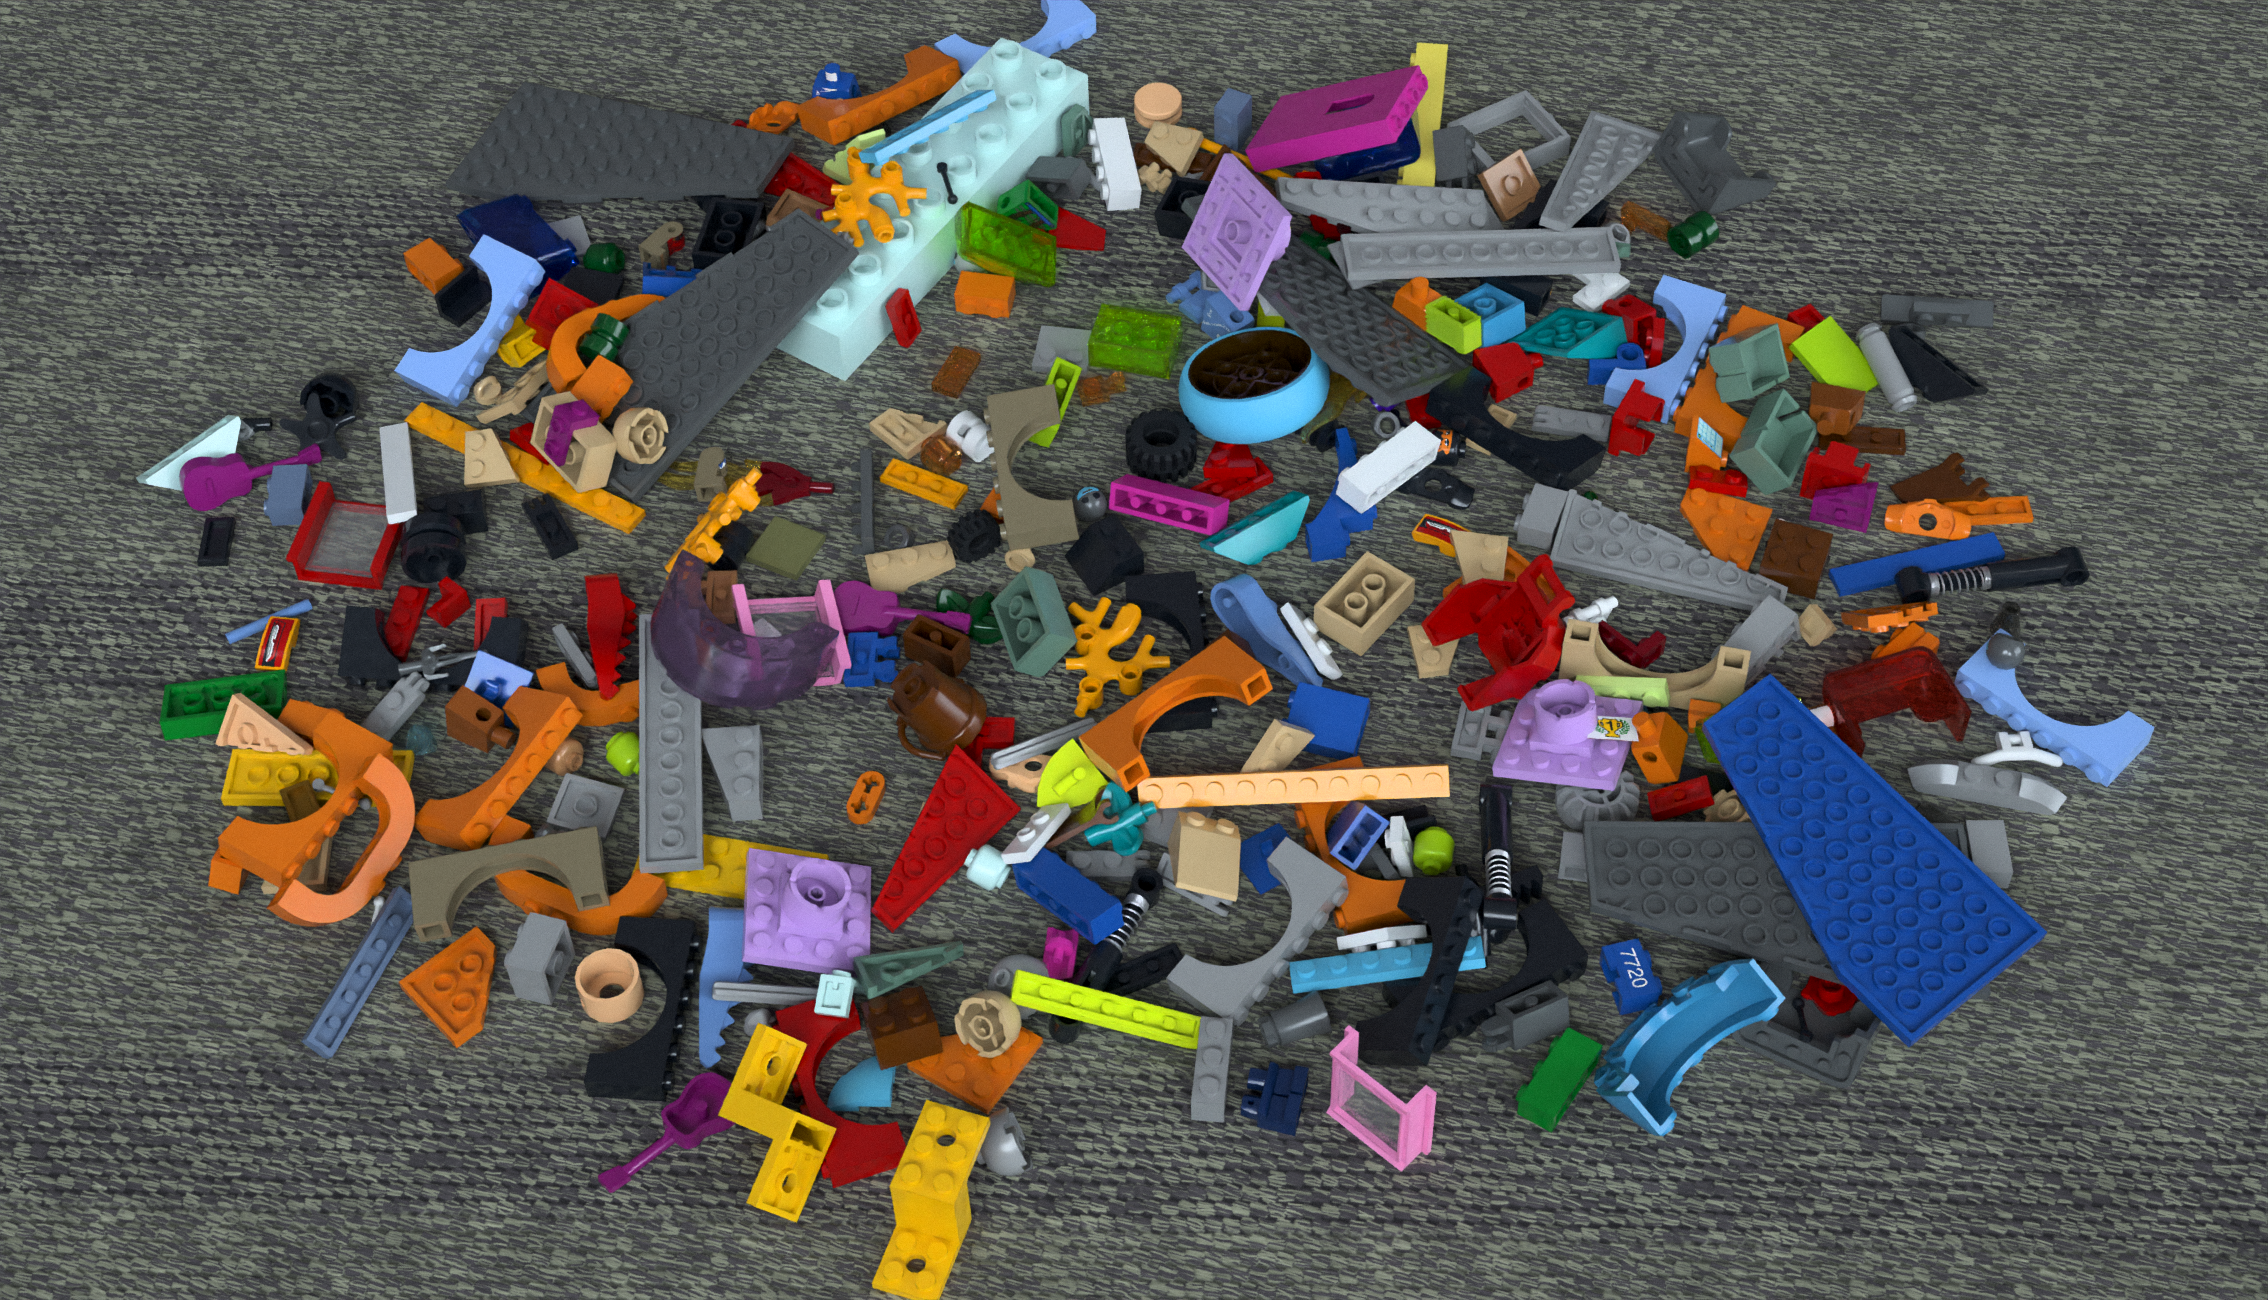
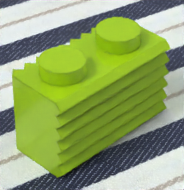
M1441 296L1425 306V318H1427L1425 321L1427 323L1425 326L1427 327L1426 332L1436 337L1439 342L1448 344L1456 349V352L1464 355L1482 346L1481 316H1477V313L1462 307V304H1458V302L1447 298V296Z

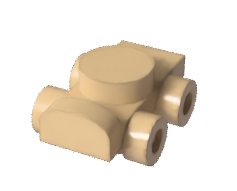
M1156 162L1150 164L1149 167L1146 165L1142 166L1137 171L1140 185L1146 183L1151 192L1158 190L1160 193L1165 194L1172 181L1170 180L1172 173L1168 169L1162 171L1161 174L1158 173L1160 166Z

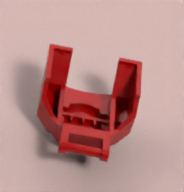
M1542 554L1536 557L1517 577V582L1481 578L1465 585L1458 583L1421 623V626L1433 646H1439L1467 635L1478 633V647L1486 656L1496 674L1466 685L1460 684L1457 688L1468 710L1473 712L1512 697L1521 700L1539 680L1545 681L1555 671L1562 654V643L1566 632L1559 614L1573 606L1575 598L1563 586L1553 569V562L1549 555ZM1541 573L1555 595L1552 601L1549 600L1537 584V578Z

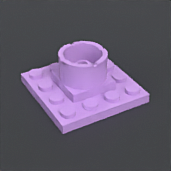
M1224 153L1182 248L1240 311H1248L1271 262L1280 259L1285 253V248L1289 245L1291 236L1290 221L1293 216L1233 154Z
M1569 679L1551 681L1539 689H1531L1517 704L1492 766L1493 776L1614 791L1632 741L1589 739L1587 735L1595 730L1598 723L1597 716L1633 718L1634 715L1643 711V701L1597 696L1588 684L1578 680L1573 682Z
M749 848L746 854L742 962L831 975L832 970L849 972L851 977L858 978L853 968V957L870 955L871 867Z

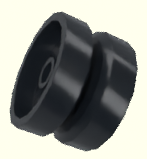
M429 512L411 517L403 524L401 530V565L403 572L411 579L420 583L440 582L446 576L451 580L458 578L464 572L467 564L464 525L457 518L446 513Z

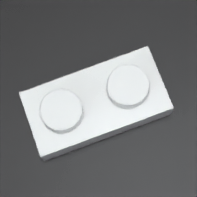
M1392 816L1390 819V829L1385 830L1386 848H1391L1392 865L1397 866L1400 876L1414 877V863L1412 861L1414 846L1404 817Z

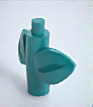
M1111 780L1106 785L1100 802L1109 798L1111 806L1105 808L1103 813L1110 816L1118 812L1119 820L1111 825H1093L1084 830V833L1092 847L1112 840L1113 850L1121 856H1129L1139 849L1144 840L1143 831L1139 826L1148 822V816L1158 812L1153 801L1144 805L1141 802L1132 804L1128 792H1125Z

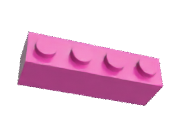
M1126 474L1111 482L1109 510L1212 536L1227 527L1230 499Z

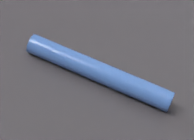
M305 599L230 631L225 636L229 644H232L265 630L270 616L293 618L313 608L309 599Z

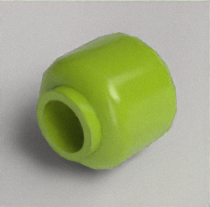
M618 732L609 740L605 747L607 750L606 759L623 776H630L634 772L639 775V736L634 732Z
M1428 827L1424 831L1419 832L1415 837L1412 861L1417 868L1427 875H1437L1447 871L1452 866L1455 841L1443 828Z

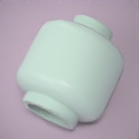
M987 844L981 846L978 851L973 848L964 862V865L968 866L967 878L988 891L993 890L995 887L1000 889L1010 874L1012 867L1004 863L1001 857L1002 852Z

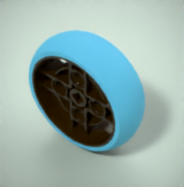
M1281 327L1248 328L1231 332L1208 342L1188 359L1180 376L1178 388L1179 402L1189 422H1192L1195 429L1204 436L1218 442L1230 444L1260 443L1283 437L1300 429L1320 412L1327 399L1330 386V372L1328 364L1310 348L1295 330Z

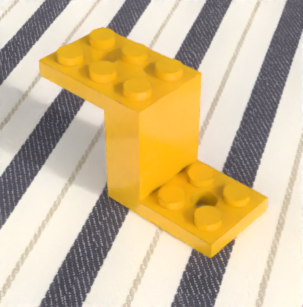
M758 1023L718 1116L773 1139L746 1203L797 1223L836 1132V1128L782 1106L807 1044ZM772 1059V1064L770 1068L767 1070V1065L769 1061ZM788 1175L787 1182H786V1184L782 1187L783 1181H784V1179L786 1178V1176Z
M926 1100L890 1184L896 1227L872 1281L873 1288L911 1300L940 1299L972 1220L967 1181L990 1127V1118ZM944 1135H951L956 1139L950 1146H941L937 1143L938 1139ZM913 1259H921L926 1263L925 1268L920 1272H911L906 1267Z

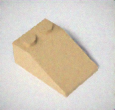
M1178 811L1167 843L1175 887L1236 902L1238 897L1241 837L1238 825L1226 819H1218L1217 821L1205 818V816L1198 812L1191 811L1185 813Z

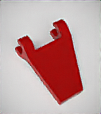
M1058 206L1057 228L1049 230V233L1040 228L1033 229L1031 248L1045 249L1058 247L1075 250L1104 251L1106 230Z

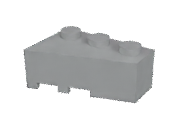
M1769 594L1763 601L1760 600L1753 606L1750 616L1744 623L1740 622L1734 627L1729 640L1724 645L1720 644L1712 653L1711 660L1717 655L1720 646L1751 651L1745 682L1746 687L1766 669L1764 665L1773 655L1779 658L1784 653L1780 649L1790 639L1797 642L1801 638L1798 614Z
M760 725L702 729V747L732 821L763 819V740Z

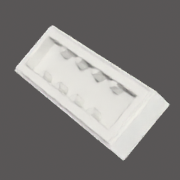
M1289 602L1280 608L1281 613L1318 671L1331 680L1340 678L1343 674L1330 655L1333 650L1324 639H1320L1317 635L1319 631L1317 625L1312 619L1306 617L1303 611Z
M1068 803L1042 806L1037 813L1033 814L1030 818L1031 820L1023 829L1017 832L1015 839L1001 854L1004 863L1030 862L1070 815L1071 809Z

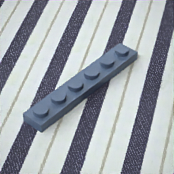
M402 887L393 888L301 1040L303 1044L323 1058L330 1059L333 1057L413 923L411 894Z

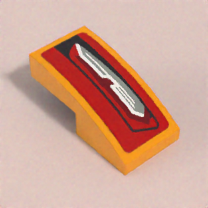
M1425 514L1411 533L1415 541L1439 546L1441 553L1455 557V549L1450 541V530L1471 531L1449 520Z
M270 616L260 642L255 663L256 670L277 671L285 669L287 671L291 648H295L297 643L300 619Z

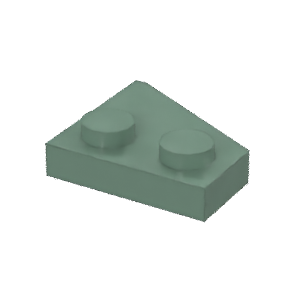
M1075 104L1068 112H1065L1061 119L1062 146L1065 157L1071 155L1074 158L1088 143V130L1092 129L1093 118L1088 115L1086 108L1079 104Z

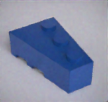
M643 262L642 294L658 295L667 298L695 280V275L701 272L702 269L692 268L691 271H676V266L667 265L666 270L651 268V263Z

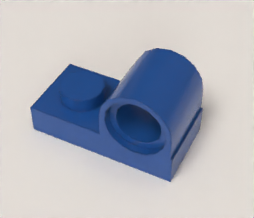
M1624 343L1618 347L1616 359H1590L1587 370L1588 385H1606L1615 367L1626 370L1646 369L1642 348L1635 343Z

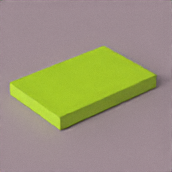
M1831 316L1792 342L1788 347L1819 383L1866 391V393L1879 385L1863 352Z

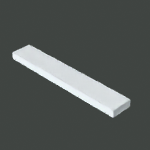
M408 422L379 427L386 515L389 524L405 522L411 517L418 515Z

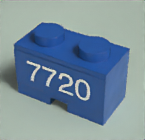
M1639 938L1602 946L1599 963L1607 983L1614 982L1617 991L1612 992V996L1619 1014L1624 1015L1646 1010L1654 1002L1658 1004L1659 995H1662L1661 981L1658 976H1653L1650 954L1647 949L1643 950Z

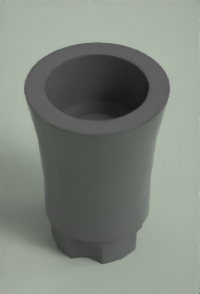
M1317 990L1287 1006L1269 1012L1267 1016L1257 1019L1260 1032L1268 1049L1279 1044L1283 1046L1308 1037L1332 1033L1329 1016Z

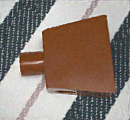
M1812 381L1808 416L1817 424V431L1822 435H1830L1831 433L1848 435L1862 417L1866 391Z
M464 685L460 687L445 706L448 736L486 753L495 744L505 749H509L513 745L516 734L505 728L504 712Z

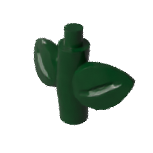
M947 588L939 590L936 599L937 612L947 613V611L970 614L972 617L970 631L964 635L971 636L978 643L986 645L1003 639L996 617L986 616L991 610L990 604L994 600V596L990 592L986 591L982 596H975L969 604L960 594Z

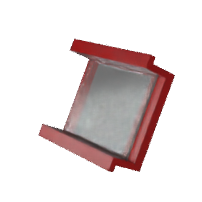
M319 481L286 556L287 562H293L298 580L382 590L384 577L401 539V530L405 522L389 524L385 505L336 500L331 483Z

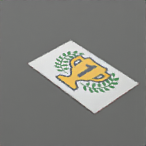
M1597 716L1598 723L1595 730L1587 735L1589 739L1639 742L1637 730L1632 724V718Z

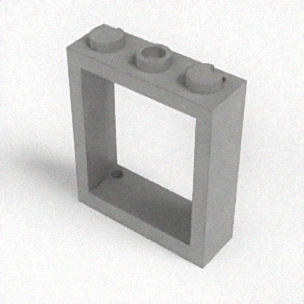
M1527 90L1447 124V128L1464 125L1470 133L1472 132L1473 135H1476L1523 115L1548 141L1524 152L1532 170L1568 155L1571 143V136L1567 133V130L1563 129L1555 121L1553 115L1548 113L1540 105V102L1535 100ZM1475 141L1472 155L1477 162L1478 175L1496 162Z

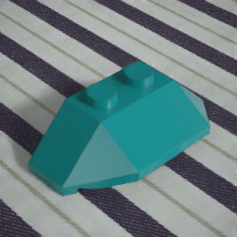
M1293 490L1284 497L1269 503L1199 542L1200 546L1203 549L1241 563L1255 565L1261 562L1267 554L1286 548L1287 543L1296 539L1310 501L1309 496Z

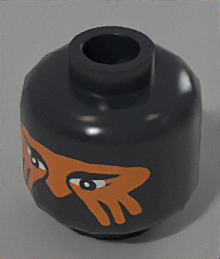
M1433 430L1432 434L1440 439L1441 443L1436 459L1430 464L1446 467L1457 466L1459 458L1465 459L1466 442L1461 441V435L1458 431Z

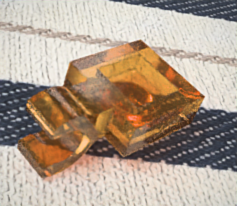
M1115 372L1105 381L1102 375L1077 381L1076 390L1082 406L1086 407L1109 402V395L1126 391L1124 385L1125 378L1123 372Z

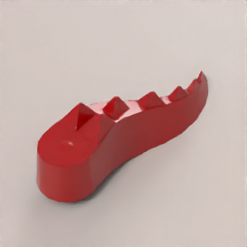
M617 573L584 576L588 599L587 632L590 641V653L600 698L606 701L611 700L619 691V688L613 684V682L621 678V675L615 668L626 659L619 651L631 643L626 637L636 630V626L631 624L637 618V615L633 612L636 604L621 592Z

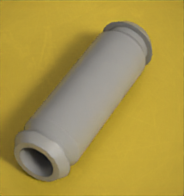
M1870 323L1856 332V340L1860 341L1859 347L1888 403L1893 405L1891 409L1895 412L1910 409L1917 403V395H1913L1914 388L1885 332L1881 331L1882 326L1877 323Z

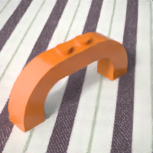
M639 294L617 301L610 300L602 306L584 309L582 312L562 322L553 335L546 360L547 375L556 393L571 391L587 370L580 360L577 351L585 335L592 333L590 326L597 314L604 313L620 322H624L654 301L658 300L661 302L666 297Z
M710 621L700 623L701 691L712 679L718 659ZM565 662L536 670L542 691L568 696L583 715L577 725L605 726L618 722H632L639 717V680L618 685V693L611 700L606 701L600 698L599 690H585L575 685L569 677Z
M376 753L367 757L351 781L367 793L376 804L379 813V825L374 837L341 887L332 895L318 894L295 878L284 882L267 907L275 915L300 926H324L354 915L369 902L372 896L376 897L384 888L386 882L383 879L389 871L392 872L401 862L402 856L400 853L406 846L413 831L415 804L406 778L382 754Z
M505 815L494 829L489 845L496 846L511 843L518 839L534 838L532 827L525 822ZM637 869L620 891L609 896L610 906L578 911L574 896L569 889L535 876L525 870L509 871L494 876L501 893L510 902L521 907L527 915L533 912L566 920L568 928L590 935L616 934L620 916L650 918L668 896L664 879L649 873L641 874L640 869Z

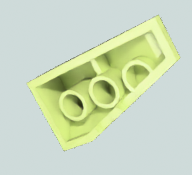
M884 128L857 136L845 146L846 150L835 154V161L830 159L824 163L823 173L844 185L851 184L853 181L849 177L847 164L848 148L856 147L857 149L864 150L885 139ZM869 163L870 171L875 167L873 163Z

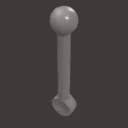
M320 778L312 782V787L316 792L324 790L333 794L335 788L325 785L324 781ZM362 798L358 801L360 808L363 810L371 807L372 803L368 798Z

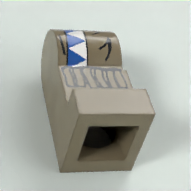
M708 447L700 454L694 481L698 502H711L720 491L725 494L727 493L724 477L727 475L728 466L724 451L719 447Z

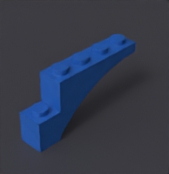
M1347 427L1336 429L1335 448L1339 468L1334 488L1318 516L1312 523L1305 524V542L1311 563L1346 557V547L1350 546L1349 533L1372 530L1373 519H1377L1376 504L1361 514L1336 495L1340 473L1347 467L1351 468L1359 461L1356 458L1357 445L1355 438H1350Z

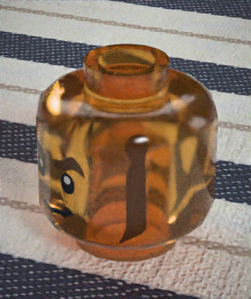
M943 434L936 435L924 440L921 445L920 461L931 472L941 476H950L960 468L962 464L961 449Z

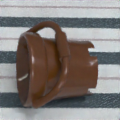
M923 661L925 665L921 666L911 663L901 670L892 681L890 687L895 691L893 699L889 696L887 698L890 709L898 715L896 725L898 726L899 740L902 746L915 756L944 761L946 757H949L956 744L963 750L979 734L986 719V700L982 693L966 684L963 679L947 676L928 661ZM909 726L917 734L920 744L927 751L915 748L908 741L905 735V728Z

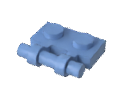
M1196 270L1189 276L1187 281L1173 286L1172 291L1166 295V299L1170 304L1180 299L1182 303L1179 304V311L1199 324L1203 319L1206 299L1217 292L1201 289L1200 271ZM1198 287L1200 290L1192 295L1190 291Z

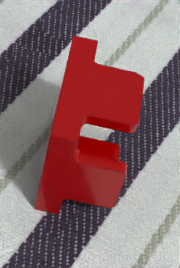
M549 278L525 322V325L536 330L532 342L549 350L553 335L562 322L582 312L584 309L596 308L599 304Z
M1637 379L1633 381L1612 417L1608 446L1609 454L1618 457L1623 450L1640 456L1647 452L1655 438L1654 433L1638 428L1636 425L1640 419L1646 422H1650L1651 419L1660 422L1663 417L1665 400L1644 391L1645 382Z
M1836 441L1830 442L1827 452L1823 456L1819 455L1821 448L1814 447L1813 452H1810L1806 461L1799 496L1813 500L1816 490L1867 483L1871 464L1865 462L1863 468L1854 466L1859 449Z

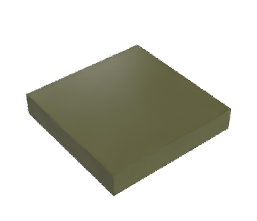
M775 516L747 553L746 560L797 581L826 541L825 535Z

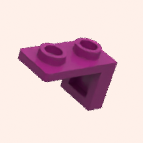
M583 399L556 405L544 444L546 455L558 467L564 466L573 431L597 425L599 415Z

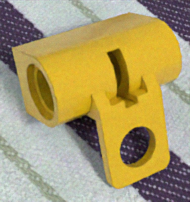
M519 313L514 320L512 328L506 332L497 349L499 357L511 367L521 368L546 350L532 342L536 330L525 325Z

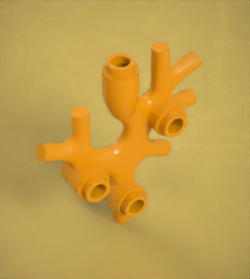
M850 147L847 150L849 177L853 182L849 185L832 184L831 194L837 196L835 199V209L821 212L823 222L837 220L840 224L832 228L831 231L836 235L838 232L848 231L850 237L854 238L853 245L861 247L864 244V240L857 222L867 220L874 238L881 243L889 242L893 239L895 233L891 219L886 211L869 202L870 197L881 193L889 194L894 198L900 215L905 217L911 212L907 200L927 199V188L905 186L902 167L895 161H889L883 165L881 177H873L870 172V164L862 163L858 153L862 150Z
M753 467L746 477L742 476L737 479L726 494L720 491L710 502L707 508L709 511L698 515L697 526L685 538V542L665 565V569L669 573L666 577L669 583L676 585L678 581H686L691 569L699 558L706 563L711 562L714 564L721 557L724 550L720 548L721 544L713 539L714 535L722 526L730 524L731 520L737 521L746 509L752 512L761 500L757 496L758 492L755 490L756 486L754 484L763 474L757 468Z
M1101 597L1094 611H1087L1076 602L1071 603L1068 607V612L1082 622L1073 630L1077 638L1075 643L1076 652L1083 657L1066 658V670H1084L1087 673V677H1084L1079 683V694L1076 698L1078 704L1074 710L1078 717H1085L1088 709H1097L1103 704V686L1108 681H1119L1120 691L1125 695L1133 696L1140 693L1143 688L1142 673L1153 668H1170V656H1152L1150 654L1156 639L1149 634L1144 636L1132 659L1119 662L1109 657L1108 652L1112 647L1124 643L1136 631L1142 618L1141 609L1137 605L1128 603L1122 606L1109 629L1100 628V624L1111 605V601L1108 598Z

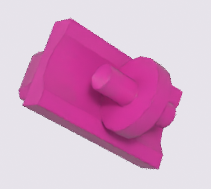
M1048 927L1043 962L1047 965L1045 967L1048 970L1049 977L1071 983L1074 979L1080 934L1074 929L1063 931Z

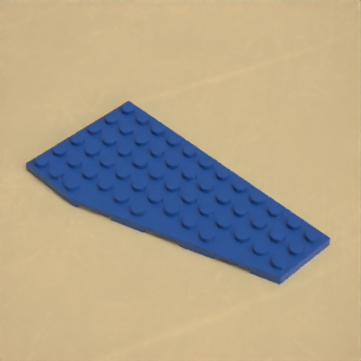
M1771 674L1703 723L1702 731L1837 978L1908 1047L1916 1043L2045 937L2047 933L2045 929Z

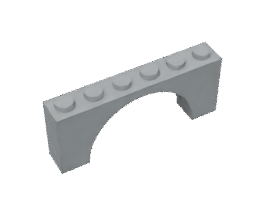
M1287 836L1267 858L1270 874L1277 878L1284 886L1292 900L1290 922L1280 941L1263 956L1244 964L1232 966L1208 964L1186 954L1166 977L1170 990L1208 1017L1233 1019V1027L1235 1025L1240 1026L1246 1020L1249 1009L1253 1004L1264 999L1273 980L1284 975L1289 967V961L1296 953L1300 954L1304 951L1309 943V937L1315 930H1321L1325 926L1330 912L1335 906H1341L1349 894L1346 876Z

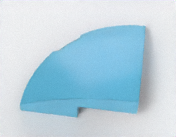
M875 1056L863 1060L846 1075H842L830 1093L827 1107L831 1111H859L860 1106L891 1107L896 1066L880 1070Z

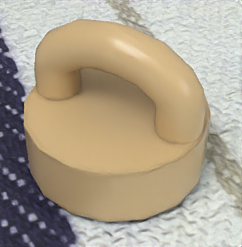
M487 376L478 382L473 390L476 401L482 405L494 404V400L502 395L500 383L497 382L495 376Z
M1031 548L1018 549L1011 552L1009 549L1005 555V562L1011 570L1020 573L1025 566L1032 568L1035 563V557Z

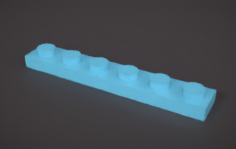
M975 90L858 153L861 162L873 163L874 166L883 165L890 161L889 157L908 152L910 150L909 146L924 143L929 140L930 135L947 131L950 124L966 121L969 118V114L982 112L988 108V104L997 100L994 90Z
M1481 936L1469 937L1459 971L1486 967ZM1432 943L1289 962L1293 994L1423 976L1431 958Z

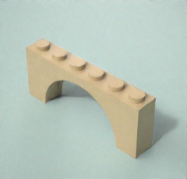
M1568 618L1563 641L1559 679H1569L1574 682L1576 675L1667 678L1670 693L1669 707L1689 710L1690 699L1720 703V710H1722L1744 692L1751 651L1720 646L1713 660L1698 669L1683 673L1651 672L1634 667L1612 654L1601 640L1598 629L1599 624Z

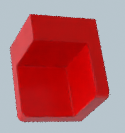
M447 576L438 583L442 598L426 611L429 617L444 628L471 608L467 591Z

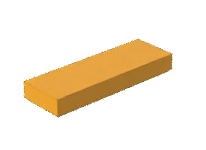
M895 458L891 460L879 477L881 483L953 510L957 508L968 492V485Z

